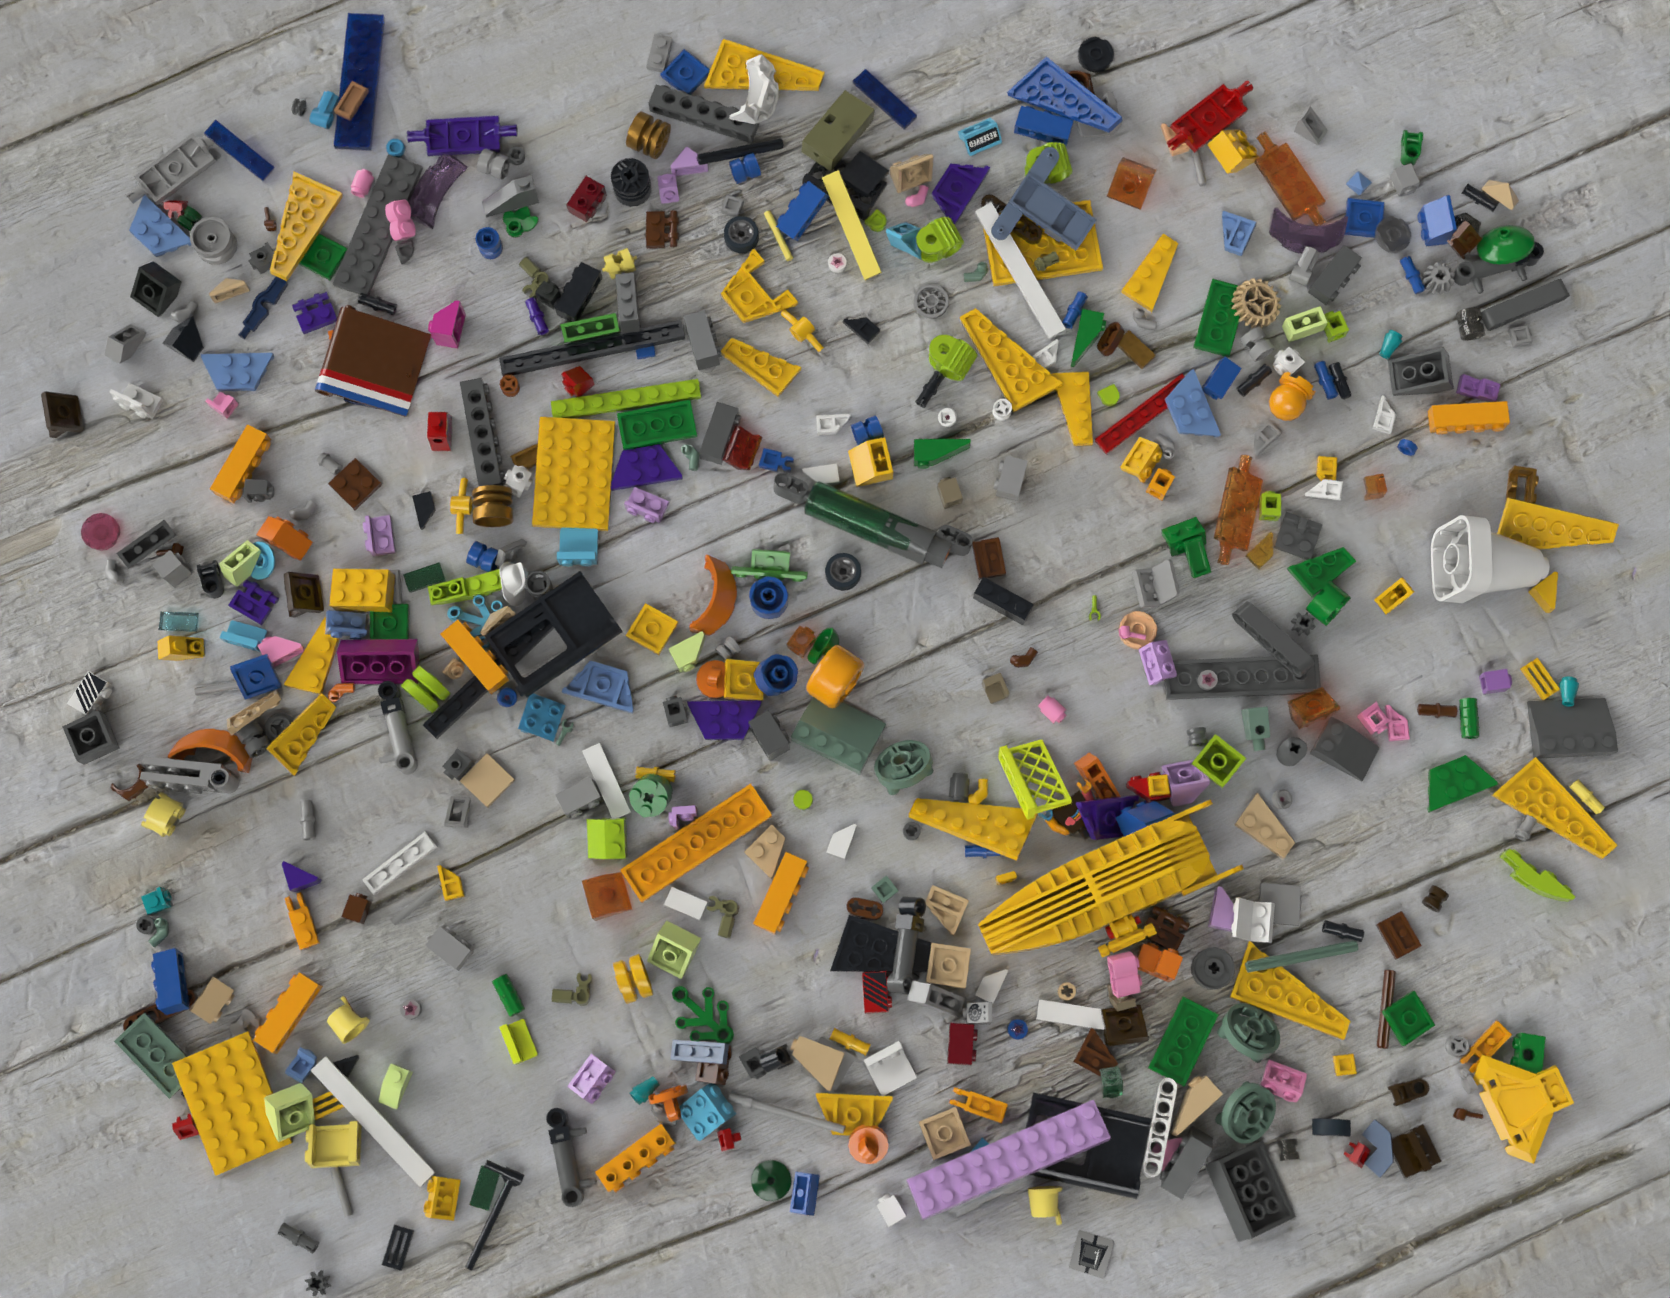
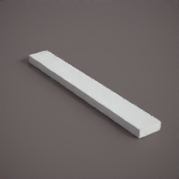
M992 202L976 210V216L1048 339L1065 331L1063 323L1012 236L1009 234L1004 240H997L992 236V226L999 217Z
M327 1056L310 1070L419 1187L436 1173Z

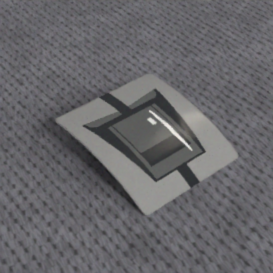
M1079 1230L1069 1268L1104 1278L1114 1241Z

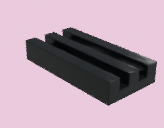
M399 1225L393 1226L382 1262L383 1266L402 1271L414 1230ZM397 1231H401L392 1262L389 1263L388 1260ZM405 1233H408L399 1264L396 1265Z

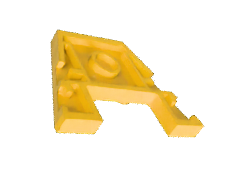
M755 249L750 252L749 257L742 263L736 275L731 278L721 292L722 298L743 323L798 305V301L789 290H786L772 300L754 279L751 273L765 264L763 258Z

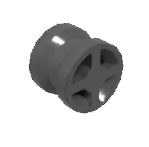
M1206 728L1188 729L1187 735L1190 738L1188 745L1201 746L1208 744V739L1205 738Z

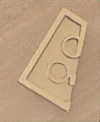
M278 690L272 691L228 718L227 730L233 735L252 720L260 717L269 708L272 709L279 705L281 695Z
M1257 793L1239 817L1235 826L1284 859L1295 842Z

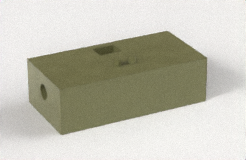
M844 90L802 140L801 152L829 171H832L873 122L875 109Z

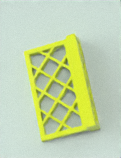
M1042 739L1008 748L1007 745L999 747L998 759L1027 820L1034 818L1037 813L1072 803V799ZM1040 747L1042 753L1037 755L1030 752L1031 749ZM1019 752L1025 756L1022 760L1014 758L1013 754ZM1028 756L1037 760L1035 766L1025 762ZM1040 761L1049 765L1048 770L1038 767ZM1022 766L1032 770L1029 776L1021 773ZM1035 771L1045 775L1042 781L1032 777ZM1047 777L1056 779V785L1053 786L1046 783ZM1029 782L1040 785L1038 790L1030 789L1028 787ZM1042 787L1052 790L1050 796L1040 793ZM1057 792L1062 794L1065 799L1057 800L1052 797ZM1038 797L1047 802L1045 805L1037 806L1035 800Z

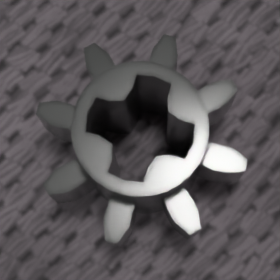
M1298 612L1296 614L1297 619L1293 618L1291 620L1294 624L1291 630H1296L1298 636L1302 633L1308 636L1310 634L1309 629L1314 630L1316 627L1312 625V621L1315 618H1310L1308 612L1305 615H1301Z
M320 1270L318 1275L314 1271L310 1272L311 1278L305 1279V1282L308 1283L306 1291H313V1296H316L318 1291L324 1295L326 1294L324 1289L331 1287L327 1280L330 1276H324L323 1270ZM320 1279L321 1283L318 1287H315V1283Z

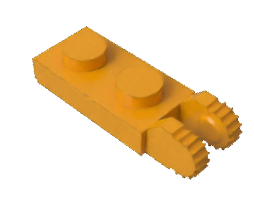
M299 892L296 895L301 908L295 910L290 896L285 898V903L289 910V918L299 949L303 950L320 944L309 907L306 905L303 894Z
M1498 1020L1494 1021L1469 1048V1051L1460 1059V1062L1462 1064L1467 1063L1473 1055L1478 1057L1479 1059L1469 1069L1471 1073H1474L1481 1055L1492 1057L1512 1034Z
M954 1087L953 1092L968 1098L966 1104L955 1099H950L949 1104L1002 1124L1008 1104L972 1091L968 1092Z

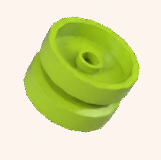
M418 666L412 674L420 683L416 684L413 680L406 679L401 687L433 714L439 707V704L432 696L435 695L438 699L445 701L451 693L434 675Z

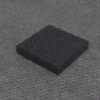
M859 151L840 173L845 184L868 198L886 178L889 170Z

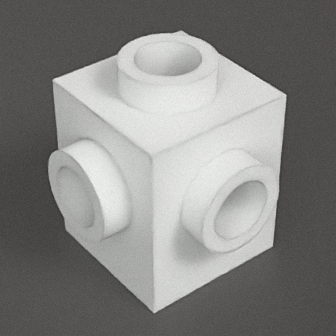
M1288 347L1285 351L1281 349L1274 356L1273 366L1278 374L1283 375L1285 372H1290V376L1293 377L1302 369L1305 361L1301 359L1300 354L1296 350Z
M514 465L512 470L508 469L504 477L507 480L504 486L511 488L512 495L520 498L523 490L528 491L532 480L529 479L532 473L523 466Z

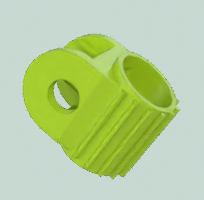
M1050 142L1032 149L1026 157L1025 176L1041 152L1047 147H1053L1058 151L1059 160L1044 183H1058L1072 174L1071 163L1064 143Z
M941 217L931 221L927 226L919 230L916 237L917 246L921 250V260L928 263L949 258L964 245V240L949 217Z
M945 334L936 336L929 346L930 365L946 378L955 381H963L978 355L965 341Z

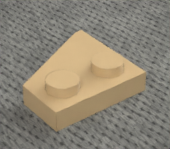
M771 824L744 853L772 879L786 838Z
M932 885L926 899V906L948 932L954 936L969 900Z

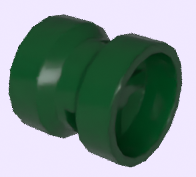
M187 206L184 214L179 216L176 221L191 232L194 223L199 222L202 219V215L192 207Z

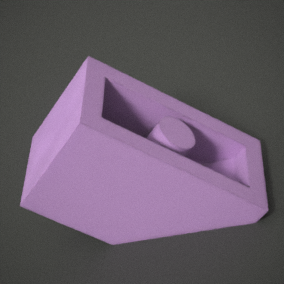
M1220 886L1215 888L1208 927L1232 932L1234 904Z

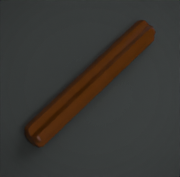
M1394 970L1384 971L1377 1047L1381 1049H1388L1390 1025L1381 1011L1393 1004L1396 978Z

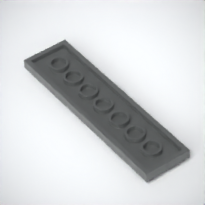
M387 155L333 281L335 287L359 295L361 292L370 295L393 241L390 234V222L385 212L386 205L393 201L404 199L409 203L423 170L421 165Z
M1318 654L1310 655L1315 665L1301 677L1291 673L1274 656L1173 660L1177 676L1165 679L1166 700L1320 694L1321 683ZM1205 670L1213 671L1218 678L1216 686L1211 690H1203L1197 682L1198 676Z

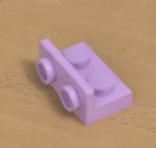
M634 487L628 501L624 503L628 513L637 516V514L644 516V519L651 523L655 521L660 523L669 505V501Z
M369 515L365 516L366 522H363V529L368 537V540H365L366 550L373 557L396 553L391 516L370 518Z
M1166 640L1151 642L1139 649L1149 686L1177 676Z
M695 805L672 807V812H669V824L675 830H680L679 818L682 821H694V817H698L697 807Z
M590 1054L567 1087L587 1102L593 1104L600 1097L605 1086L612 1080L616 1071L593 1054Z

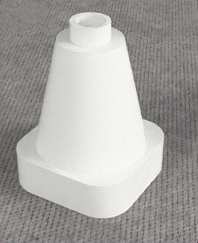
M1460 515L1439 527L1435 531L1431 542L1432 588L1434 597L1441 602L1464 603L1482 593L1535 586L1540 580L1545 579L1549 573V560L1543 557L1539 549L1491 532L1489 521L1483 517Z

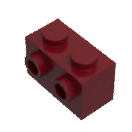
M585 176L566 204L568 212L588 222L596 214L598 205L602 204L606 199L605 186Z
M949 1024L947 1064L971 1066L972 1061L976 1062L977 1050L973 1049V1041H977L978 1029H974V1024Z

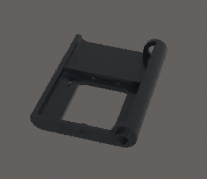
M579 571L489 632L485 637L518 685L515 687L521 697L524 695L529 697L623 631L582 572ZM549 620L566 644L567 649L527 677H522L506 654L505 648L543 621Z
M1033 1092L1026 1128L1035 1125L1037 1115L1054 1117L1084 1103ZM1097 1107L1111 1137L1110 1140L1088 1149L1083 1165L1061 1161L1030 1174V1176L1137 1199L1141 1183L1140 1174L1152 1118Z

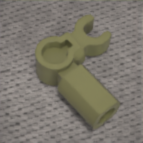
M525 257L519 263V266L531 278L535 279L531 285L523 287L522 291L527 293V291L532 290L529 298H536V291L542 282L550 283L551 281L547 273L541 272V269L529 257Z
M709 896V899L716 903L714 907L707 906L706 909L711 912L720 910V913L725 914L721 919L718 936L730 939L735 922L733 917L738 914L739 906L733 900L719 901L715 896Z
M581 973L577 974L576 979L579 986L576 987V993L573 990L553 989L552 1002L572 1004L573 1001L580 1006L587 1005L590 1001V988H588V985L592 982L591 974H588L586 981L581 980Z

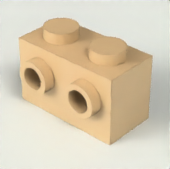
M212 977L189 1010L209 1024L212 1021L217 1022L223 1013L220 1011L225 1004L228 1006L235 995L232 993L234 990L215 977Z

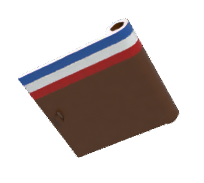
M345 305V307L340 308L315 392L327 397L336 395L406 417L431 334L357 311L355 307Z

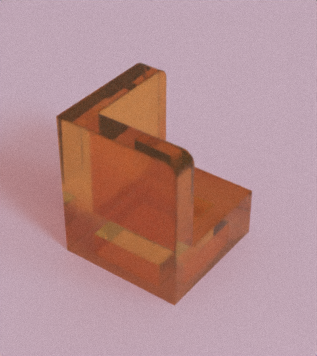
M1384 474L1363 478L1366 489L1365 501L1384 497L1387 493Z

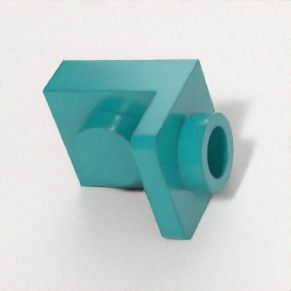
M160 886L156 888V891L141 896L147 915L150 916L172 907L170 903L172 897L168 889L166 890Z

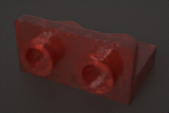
M735 426L722 460L737 470H750L757 450L760 447L762 436L753 435L741 426Z

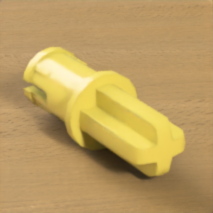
M1579 779L1569 786L1581 799V803L1584 802L1595 814H1599L1604 810L1605 807L1593 795V791L1590 792Z

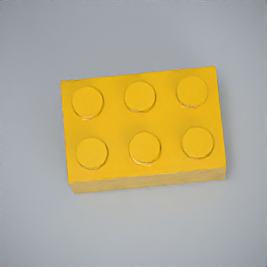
M333 569L329 606L336 611L392 612L395 575L389 569Z

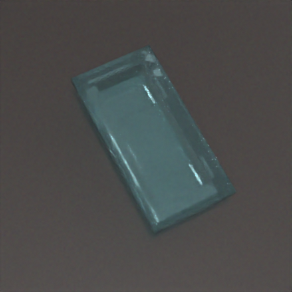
M160 611L158 630L197 632L199 613Z

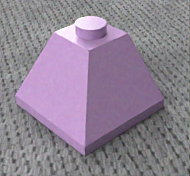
M1194 760L1162 766L1163 774H1168L1171 793L1170 801L1173 807L1192 803L1210 784L1209 778L1191 764Z

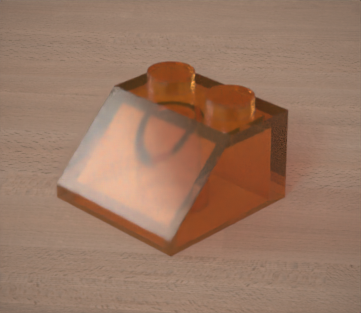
M1122 157L1107 197L1141 210L1157 170Z
M1323 687L1287 701L1291 720L1299 729L1335 715L1340 710V706Z
M622 872L600 875L582 881L590 913L594 921L632 910Z

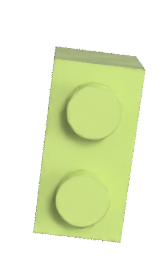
M1321 306L1286 318L1282 328L1290 343L1323 331L1328 322Z

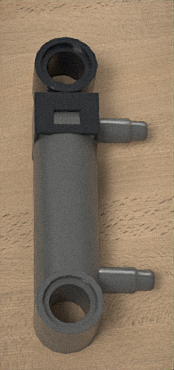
M1535 242L1532 250L1535 256L1529 254L1522 260L1510 264H1492L1483 259L1473 262H1462L1454 271L1455 276L1453 279L1460 286L1467 285L1470 281H1473L1475 289L1479 294L1484 291L1481 278L1505 271H1517L1521 281H1526L1525 266H1534L1543 256L1544 249L1541 244ZM1461 271L1465 272L1467 276L1462 275Z
M902 897L899 901V912L901 915L897 914L895 928L899 929L893 972L887 979V988L891 993L909 994L912 981L919 980V975L913 973L918 932L923 933L927 930V927L924 926V919L920 918L926 911V902L923 898Z
M553 1108L547 1113L546 1121L550 1127H553L548 1132L553 1146L562 1201L568 1207H576L584 1199L581 1188L597 1184L596 1178L580 1180L572 1143L573 1137L586 1134L587 1129L584 1127L571 1130L570 1126H565L568 1122L567 1112L561 1108ZM557 1112L562 1115V1121L559 1124H555L552 1120L553 1115ZM570 1191H575L578 1195L574 1203L568 1200Z

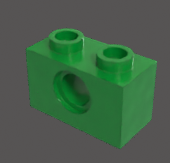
M1517 1033L1512 1041L1514 1057H1511L1510 1065L1535 1074L1541 1072L1543 1069L1546 1037ZM1525 1049L1530 1052L1529 1060H1526L1523 1056Z

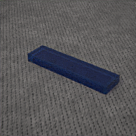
M864 69L853 80V84L904 130L917 119V115L868 70Z
M217 120L204 132L206 137L262 182L275 169L273 165Z

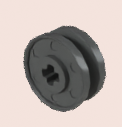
M1217 947L1207 948L1198 952L1191 964V974L1195 982L1202 988L1209 990L1220 989L1228 985L1233 979L1235 972L1234 961L1225 950ZM1212 963L1214 964V967L1217 968V971L1213 972V974L1212 970L1208 969V967L1211 966Z

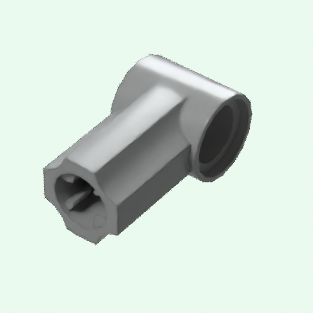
M1306 246L1288 279L1306 286L1320 252Z

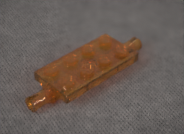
M1267 132L1261 133L1256 139L1265 151L1261 157L1255 159L1254 163L1291 219L1295 221L1304 215H1308L1316 228L1324 224L1326 220L1317 208L1324 205L1326 201L1289 145L1284 143L1278 146L1272 142Z
M1241 455L1239 467H1230L1228 470L1214 539L1220 541L1219 546L1221 547L1217 562L1222 565L1230 564L1231 552L1234 548L1241 551H1247L1249 548L1263 479L1249 473L1252 457H1249V455Z

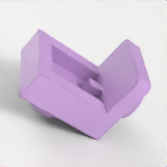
M664 174L657 176L661 203L678 202L679 194L676 175Z

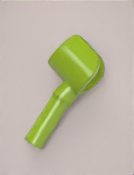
M1096 595L1092 596V612L1088 616L1090 621H1092V613L1098 615V621L1101 618L1100 612L1097 611Z

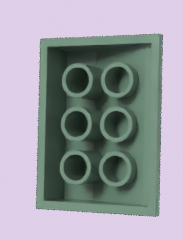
M813 697L791 735V741L860 775L886 723L844 702L837 708L832 709Z

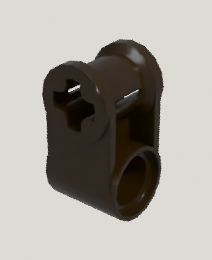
M1413 1079L1387 1087L1388 1090H1391L1395 1101L1393 1103L1394 1106L1424 1097L1430 1089L1428 1082L1424 1079ZM1417 1082L1423 1086L1420 1094L1414 1090V1085Z

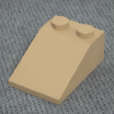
M915 155L907 161L896 162L890 167V177L897 193L932 181L933 155Z
M1207 1076L1194 1077L1187 1084L1189 1088L1185 1091L1170 1131L1172 1136L1179 1135L1223 1095Z

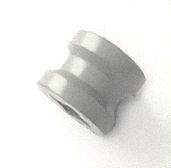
M1454 1036L1446 1041L1445 1048L1451 1056H1462L1468 1052L1469 1043L1463 1036Z

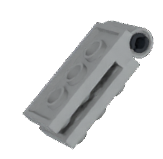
M147 756L143 758V764L149 767L148 770L154 771V773L141 772L140 780L146 782L147 786H152V789L164 790V787L176 792H183V789L195 794H202V791L231 794L239 787L237 777L232 775L231 770L222 764ZM186 774H193V775H200V776H199V778H198V777H188V776H185V775H186Z

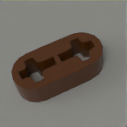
M1113 322L1108 325L1100 338L1097 349L1103 356L1113 354L1124 336L1125 330L1120 323Z
M851 898L847 902V911L852 916L877 920L883 914V907L879 902L862 898ZM854 902H858V906L864 907V910L857 909L856 912H853V909L849 906L854 904ZM876 905L880 913L872 916V912L867 911L866 908H873Z

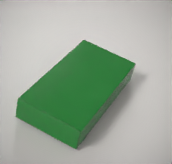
M1198 536L1182 542L1191 576L1197 578L1211 573L1202 537Z

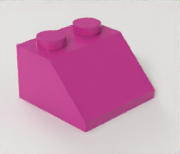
M456 300L435 313L433 320H430L428 331H430L436 345L458 349L466 317L460 301Z

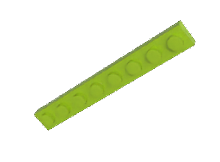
M692 379L551 401L552 415L555 418H578L701 399L699 380Z

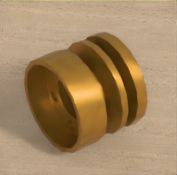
M640 111L633 119L628 130L626 147L638 152L643 149L644 155H650L651 158L657 159L666 147L671 125L667 122H662L660 119L654 122L653 116Z
M486 485L473 489L472 496L474 499L472 503L477 506L473 509V523L481 527H503L513 523V509L509 507L513 503L511 488L500 485Z

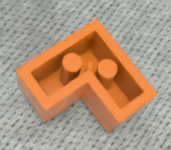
M268 516L256 534L268 544L281 549L299 561L302 560L313 543L308 539L309 535L300 529L298 531L295 530L293 523L286 519L283 520L278 516L276 518Z
M1143 943L1137 954L1140 964L1137 969L1170 983L1175 980L1183 957L1179 956L1180 952L1168 948V950L1160 951L1155 944Z

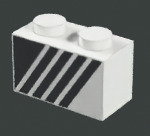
M88 671L67 704L85 715L97 710L100 711L103 701L111 695L113 685Z

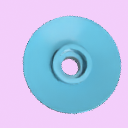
M254 542L252 544L258 547L261 553L251 577L258 580L266 579L274 570L275 554L267 543Z

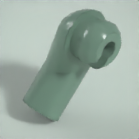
M980 262L974 272L964 273V282L981 281L988 273L987 264Z
M684 444L681 447V452L690 460L689 470L698 471L699 452L693 446Z
M162 917L154 921L156 934L148 940L154 948L168 936L169 924Z

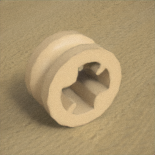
M1069 982L1061 984L1057 990L1059 998L1064 1001L1073 999L1076 994L1075 986ZM1064 986L1072 989V993L1069 994L1071 995L1070 997L1061 993V990H1064Z

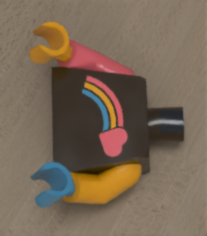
M1085 779L1086 785L1084 787L1079 782L1077 783L1080 790L1071 796V804L1047 810L1045 815L1038 813V816L1045 819V822L1052 831L1069 836L1079 832L1084 840L1090 837L1076 806V802L1094 800L1091 792V783L1087 779Z

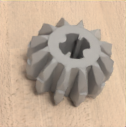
M1437 262L1433 266L1429 265L1426 269L1427 271L1423 273L1424 279L1422 282L1427 284L1426 290L1432 289V294L1438 291L1441 295L1444 291H1449L1455 282L1453 279L1455 273L1450 272L1451 267L1445 268V263H1442L1441 266Z

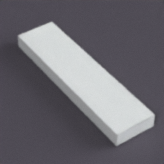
M598 743L583 750L584 757L611 817L622 818L631 814L601 744Z
M424 832L362 880L375 896L438 847L427 832Z
M1038 1000L1036 1020L1104 1030L1101 1009Z

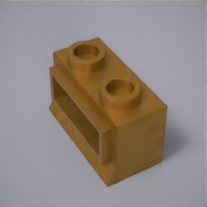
M1514 465L1509 470L1506 501L1507 498L1516 499L1518 477L1526 478L1524 501L1536 503L1537 494L1534 491L1539 480V476H1536L1537 469Z

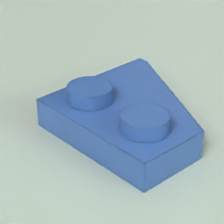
M1223 211L1224 249L1227 252L1242 256L1256 227V222Z

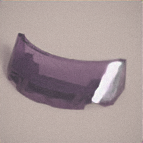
M442 154L436 164L430 166L425 171L414 188L409 201L411 206L410 218L433 229L436 213L443 197L456 179L466 171L467 166L453 155Z
M1274 207L1270 216L1269 234L1272 238L1275 237L1282 243L1281 246L1292 252L1303 253L1307 246L1316 249L1321 254L1336 245L1338 246L1343 241L1348 216H1344L1339 221L1328 225L1310 226L1288 218L1278 208Z

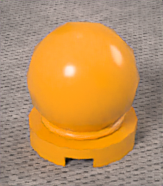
M1285 372L1279 380L1280 386L1271 393L1269 399V407L1272 414L1284 421L1297 419L1305 411L1306 400H1311L1316 391L1312 390L1313 385L1301 376H1298L1297 379L1291 377L1290 372Z

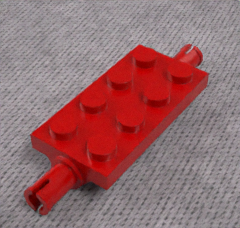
M1248 80L1238 88L1228 89L1222 84L1171 124L1170 128L1177 135L1167 141L1168 147L1170 148L1173 145L1171 150L1175 151L1180 145L1185 143L1194 153L1197 152L1222 130H1225L1247 113L1248 108L1243 104L1242 100L1246 94L1253 90V85H1248L1250 83Z

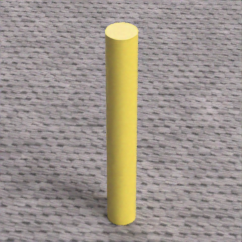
M766 211L764 215L786 261L792 260L793 256L780 229L776 227L777 223L771 211Z

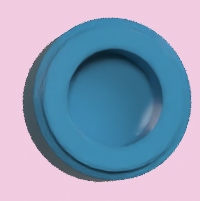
M392 139L387 143L386 150L389 155L400 158L405 153V146L401 140Z

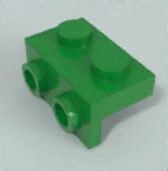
M1197 517L1161 529L1162 536L1169 546L1172 557L1185 552L1182 542L1201 536L1204 545L1207 544L1206 532Z

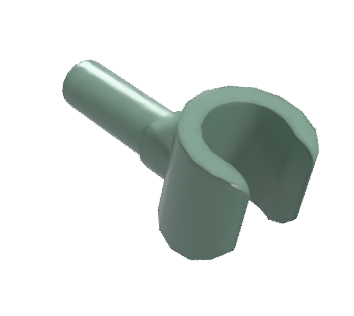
M567 719L562 721L563 730L556 742L558 746H560L565 735L572 732L574 728L573 722L570 727H565Z

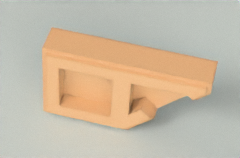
M1161 124V129L1167 143L1168 140L1177 134L1167 124ZM1185 143L1180 145L1175 151L1171 150L1173 145L1169 148L1171 156L1190 150Z

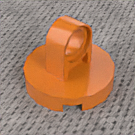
M713 660L706 662L697 672L696 681L698 688L708 698L719 699L724 696L725 663L723 661Z
M685 1084L662 1090L660 1094L655 1095L653 1093L648 1096L650 1104L663 1102L668 1120L670 1122L680 1120L681 1111L677 1097L687 1094L688 1088Z
M860 1125L850 1134L848 1143L850 1154L860 1163L873 1164L879 1162L888 1151L887 1134L876 1125Z

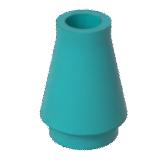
M1389 330L1385 334L1379 355L1389 359L1402 343L1403 336L1396 331Z
M1563 677L1559 683L1562 705L1571 707L1574 706L1579 683L1575 677Z
M652 1076L648 1080L634 1086L630 1095L640 1105L649 1099L648 1096L660 1084Z

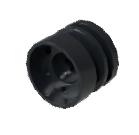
M626 158L617 162L612 168L611 183L617 200L629 207L645 203L652 191L649 171L646 165L640 160Z

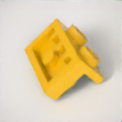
M1139 437L1120 468L1122 471L1138 477L1140 482L1145 483L1147 478L1151 476L1155 465L1160 462L1163 452L1157 443Z
M431 1177L427 1185V1192H429L428 1200L424 1203L425 1217L454 1221L460 1179Z

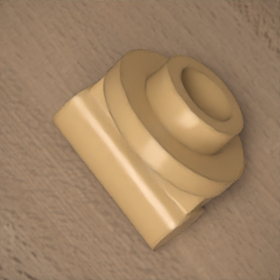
M453 658L442 673L451 679H458L464 672V665L456 658Z

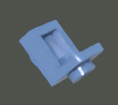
M300 1047L297 1056L285 1070V1074L303 1083L311 1073L310 1070L316 1066L317 1057L311 1050H305Z

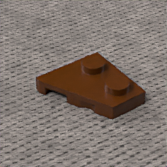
M1090 1028L1073 1062L1110 1081L1118 1062L1096 1031Z

